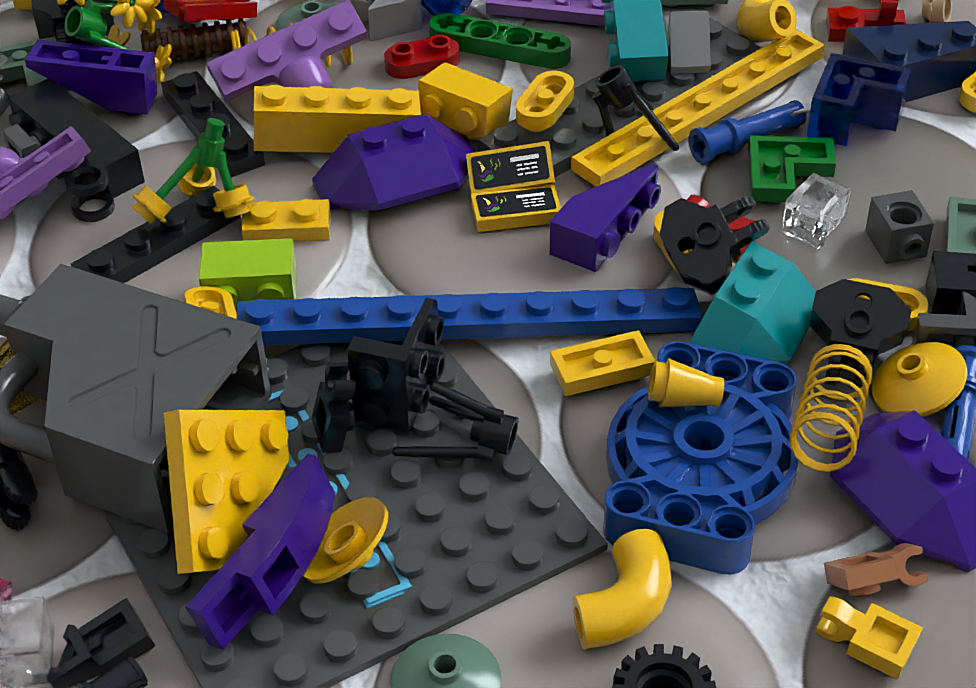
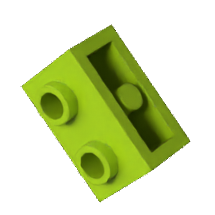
M293 238L202 242L199 270L200 287L210 286L228 291L232 296L236 311L237 301L296 299L297 268Z

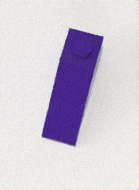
M37 39L25 59L27 68L108 110L123 111L131 115L148 114L158 93L154 52Z

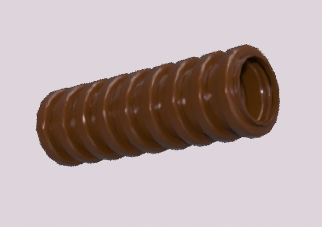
M241 18L238 19V22L232 23L231 19H228L226 24L214 21V25L211 26L204 22L202 27L190 24V28L187 29L180 25L178 30L166 27V31L163 32L156 28L153 34L148 33V30H142V34H140L142 50L154 52L156 55L159 45L165 47L167 44H170L172 50L169 58L172 61H176L177 57L180 56L183 57V60L189 59L188 55H195V58H200V54L204 53L207 54V57H210L212 52L224 55V51H233L231 30H238L241 47L245 46L246 21Z

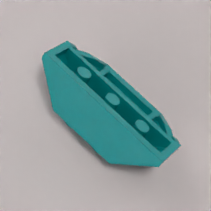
M751 241L716 293L689 343L787 365L810 328L809 321L816 291L791 261Z

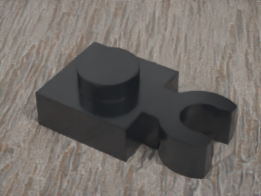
M329 362L325 370V382H320L311 418L322 453L342 452L347 431H352L354 426V408L349 400H352L356 384L354 380H347L348 362Z

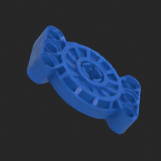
M670 342L660 348L657 361L666 363L667 359L670 358L712 376L724 378V393L719 407H659V402L648 400L649 386L634 393L619 407L610 423L607 438L606 460L609 477L613 484L605 492L603 534L605 539L613 545L619 537L627 532L637 529L654 530L661 535L669 561L720 574L731 575L739 573L750 562L755 525L772 516L787 501L795 484L798 459L794 457L789 446L790 432L792 430V424L789 419L792 414L797 376L790 367L779 362L687 342ZM701 448H709L710 450L704 451L701 450Z

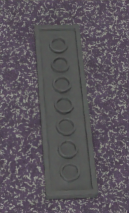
M709 18L710 73L671 74L668 61L665 80L633 83L653 109H656L761 48L750 42L747 38L725 27L720 22ZM597 77L574 88L572 102L552 127L541 132H531L521 127L516 119L491 131L485 138L479 137L477 139L478 152L549 141L554 176L557 177L570 170L572 156L607 137L599 108L592 98L599 91L595 84ZM634 102L618 110L613 105H608L615 132L644 116Z

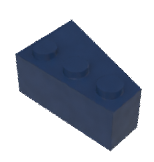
M970 21L846 28L840 67L881 109L962 86L966 78L976 71V27Z

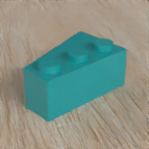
M601 0V3H605L604 32L605 35H608L610 42L607 47L609 67L624 66L632 82L665 80L669 55L661 0Z

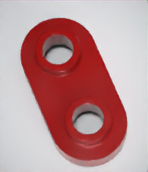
M434 35L428 39L412 42H398L384 53L386 73L399 79L426 75L444 62L457 66L460 61L459 44L446 35Z

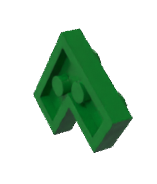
M749 136L750 191L755 201H765L768 203L794 202L796 192L795 176L810 178L834 177L836 159L833 138Z

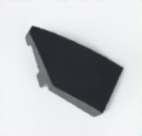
M125 598L79 629L75 625H67L63 635L67 644L57 668L50 667L47 679L54 688H67L78 684L82 680L88 681L100 676L121 662L127 655L136 658L156 645L135 608Z

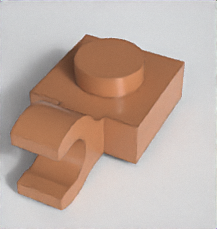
M903 543L887 552H868L825 562L824 569L827 584L848 590V595L851 596L876 593L881 590L880 583L892 580L909 586L922 585L928 581L927 574L919 571L907 573L905 564L910 556L922 554L923 549L921 546Z

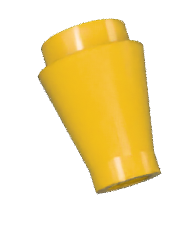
M670 358L667 359L666 363L654 362L648 387L649 401L659 402V407L720 406L724 393V378L712 376Z

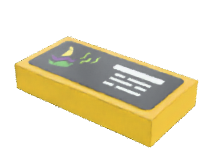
M549 141L466 154L471 194L556 185Z
M554 184L471 194V207L477 232L550 224V220L561 209Z

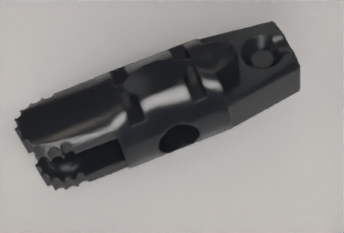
M0 443V518H2L7 527L18 531V529H23L24 526L28 525L31 517V510H28V504L35 503L38 490L22 453Z

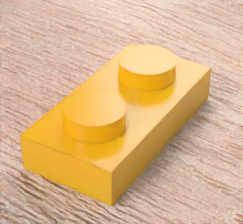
M329 199L248 203L250 211L243 213L241 229L243 240L293 238V242L330 240L331 212Z
M639 330L550 351V365L565 397L649 377L655 362Z

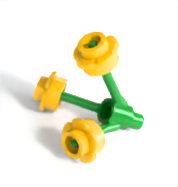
M215 118L207 120L205 132L199 134L197 146H194L185 161L156 193L145 185L138 194L135 192L132 194V197L137 200L132 208L151 225L156 219H159L162 223L167 222L164 217L170 212L172 207L163 199L176 185L187 196H195L199 192L215 186L217 180L213 167L218 168L224 189L213 193L217 205L213 207V210L215 212L223 210L225 218L250 211L248 203L254 200V196L249 194L246 184L233 186L227 167L226 155L223 152L225 139L222 137L225 123Z

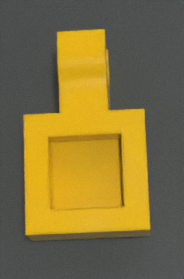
M830 596L820 613L822 618L815 632L830 641H850L846 652L847 655L898 680L919 640L923 627L874 603H871L866 614L851 607L845 601Z

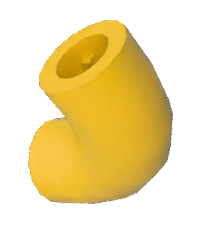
M743 0L737 10L736 26L738 32L743 37L754 42H767L785 38L793 34L796 28V13L793 6L787 0Z
M637 529L619 537L611 550L618 571V581L610 588L573 596L574 621L578 639L583 650L611 645L636 636L661 615L672 588L669 557L661 535L656 531Z

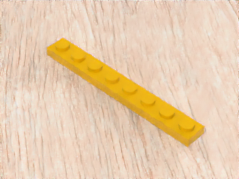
M795 28L790 36L769 43L652 111L678 144L688 138L692 129L697 127L705 128L822 59L825 44ZM642 116L572 156L571 170L597 187L624 176L670 147L645 116Z

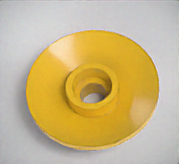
M939 342L913 344L893 353L878 367L872 379L871 393L877 406L885 413L915 410L921 417L928 416L948 406L962 392L968 376L967 365L961 353L947 344Z
M364 497L351 501L331 514L319 549L303 576L311 583L321 584L338 579L351 570L363 567L372 557L373 549L377 546L388 524V510L386 506L377 498Z

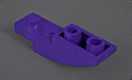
M308 453L242 524L249 538L186 605V610L209 645L224 649L258 610L274 615L298 584L318 551L333 510L335 491L315 455Z

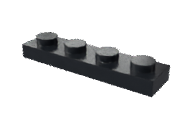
M198 71L180 74L174 79L161 83L163 96L197 140L199 134L205 132L209 118L219 119L225 123L222 137L225 139L223 152L226 155L227 167L231 178L265 166L263 151H254V140Z
M211 186L173 207L164 217L167 220L166 223H162L159 219H156L152 225L149 222H145L70 264L71 267L126 283L240 219L241 216L225 218L223 210L215 212L213 207L217 205L213 193L220 190L215 186Z

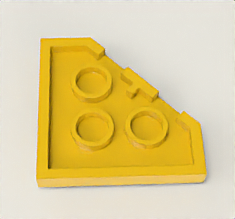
M174 410L164 412L178 574L219 570L248 538L242 524L273 492L289 462L285 410Z

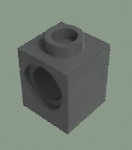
M913 190L871 197L865 231L885 264L927 257L934 223Z

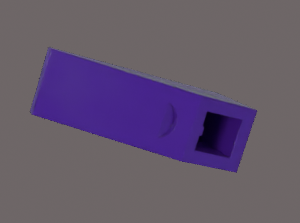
M651 164L572 196L550 220L549 255L596 272L607 258H612L616 254L620 242L627 233H633L636 230L640 218L647 209H653L657 204L661 193V186L657 184L658 166Z

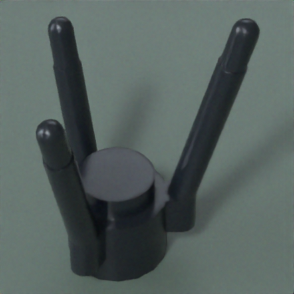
M617 65L611 67L597 77L595 84L599 91L592 98L599 108L606 136L615 132L608 105H613L618 110L634 102L673 151L679 150V145L652 111L654 110L653 107L635 87L624 66Z
M433 382L430 385L431 391L448 400L431 396L429 399L430 404L473 421L470 440L478 442V447L411 446L394 447L392 449V454L400 457L477 458L492 463L496 452L504 455L510 454L516 438L519 418L504 414V410L487 406L460 392Z

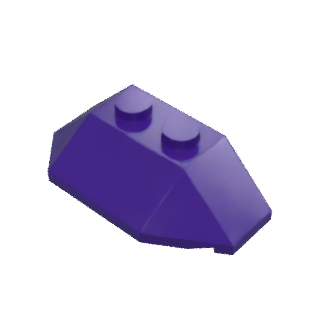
M427 114L417 117L413 116L402 121L380 127H371L348 135L312 178V182L320 199H329L330 210H337L339 207L351 210H382L459 188L469 179L466 154L475 153L476 151L464 135Z
M915 410L875 413L862 419L859 439L857 440V450L853 459L843 468L830 471V477L896 545L909 543L921 546L923 549L921 555L932 559L953 562L954 567L966 572L975 569L976 468ZM843 428L837 431L836 435H842L848 432ZM850 437L835 440L834 449L843 448L851 442ZM851 448L845 452L833 454L832 463H838L846 458Z

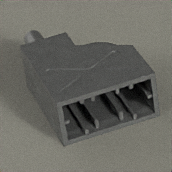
M60 264L32 295L18 300L0 294V335L7 337L13 357L0 370V443L11 449L56 464L65 496L169 533L173 528L164 412L174 410H261L272 396L261 327L64 264ZM22 390H24L25 394L47 401L44 428L20 420L11 414L10 405Z

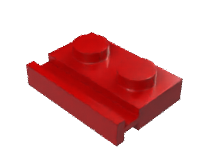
M164 0V9L176 15L177 19L182 22L257 18V2H250V0Z

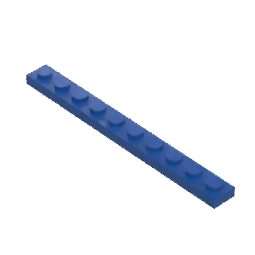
M678 287L664 289L536 291L527 293L398 295L390 297L237 301V319L260 326L263 345L349 343L354 336L377 341H404L426 298L437 300L438 316L444 318V331L441 340L624 334L637 330L640 333L694 332L703 318L695 289Z

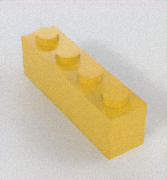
M280 85L254 86V151L334 153L350 134L361 132L371 127H380L402 121L408 117L421 116L419 91L402 88L378 90L362 87L342 89L324 88L321 86H311L308 88L283 87Z

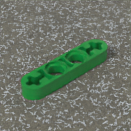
M453 13L435 15L429 22L430 37L446 35L459 44V51L550 69L562 68L570 63L571 41L568 37L559 33Z

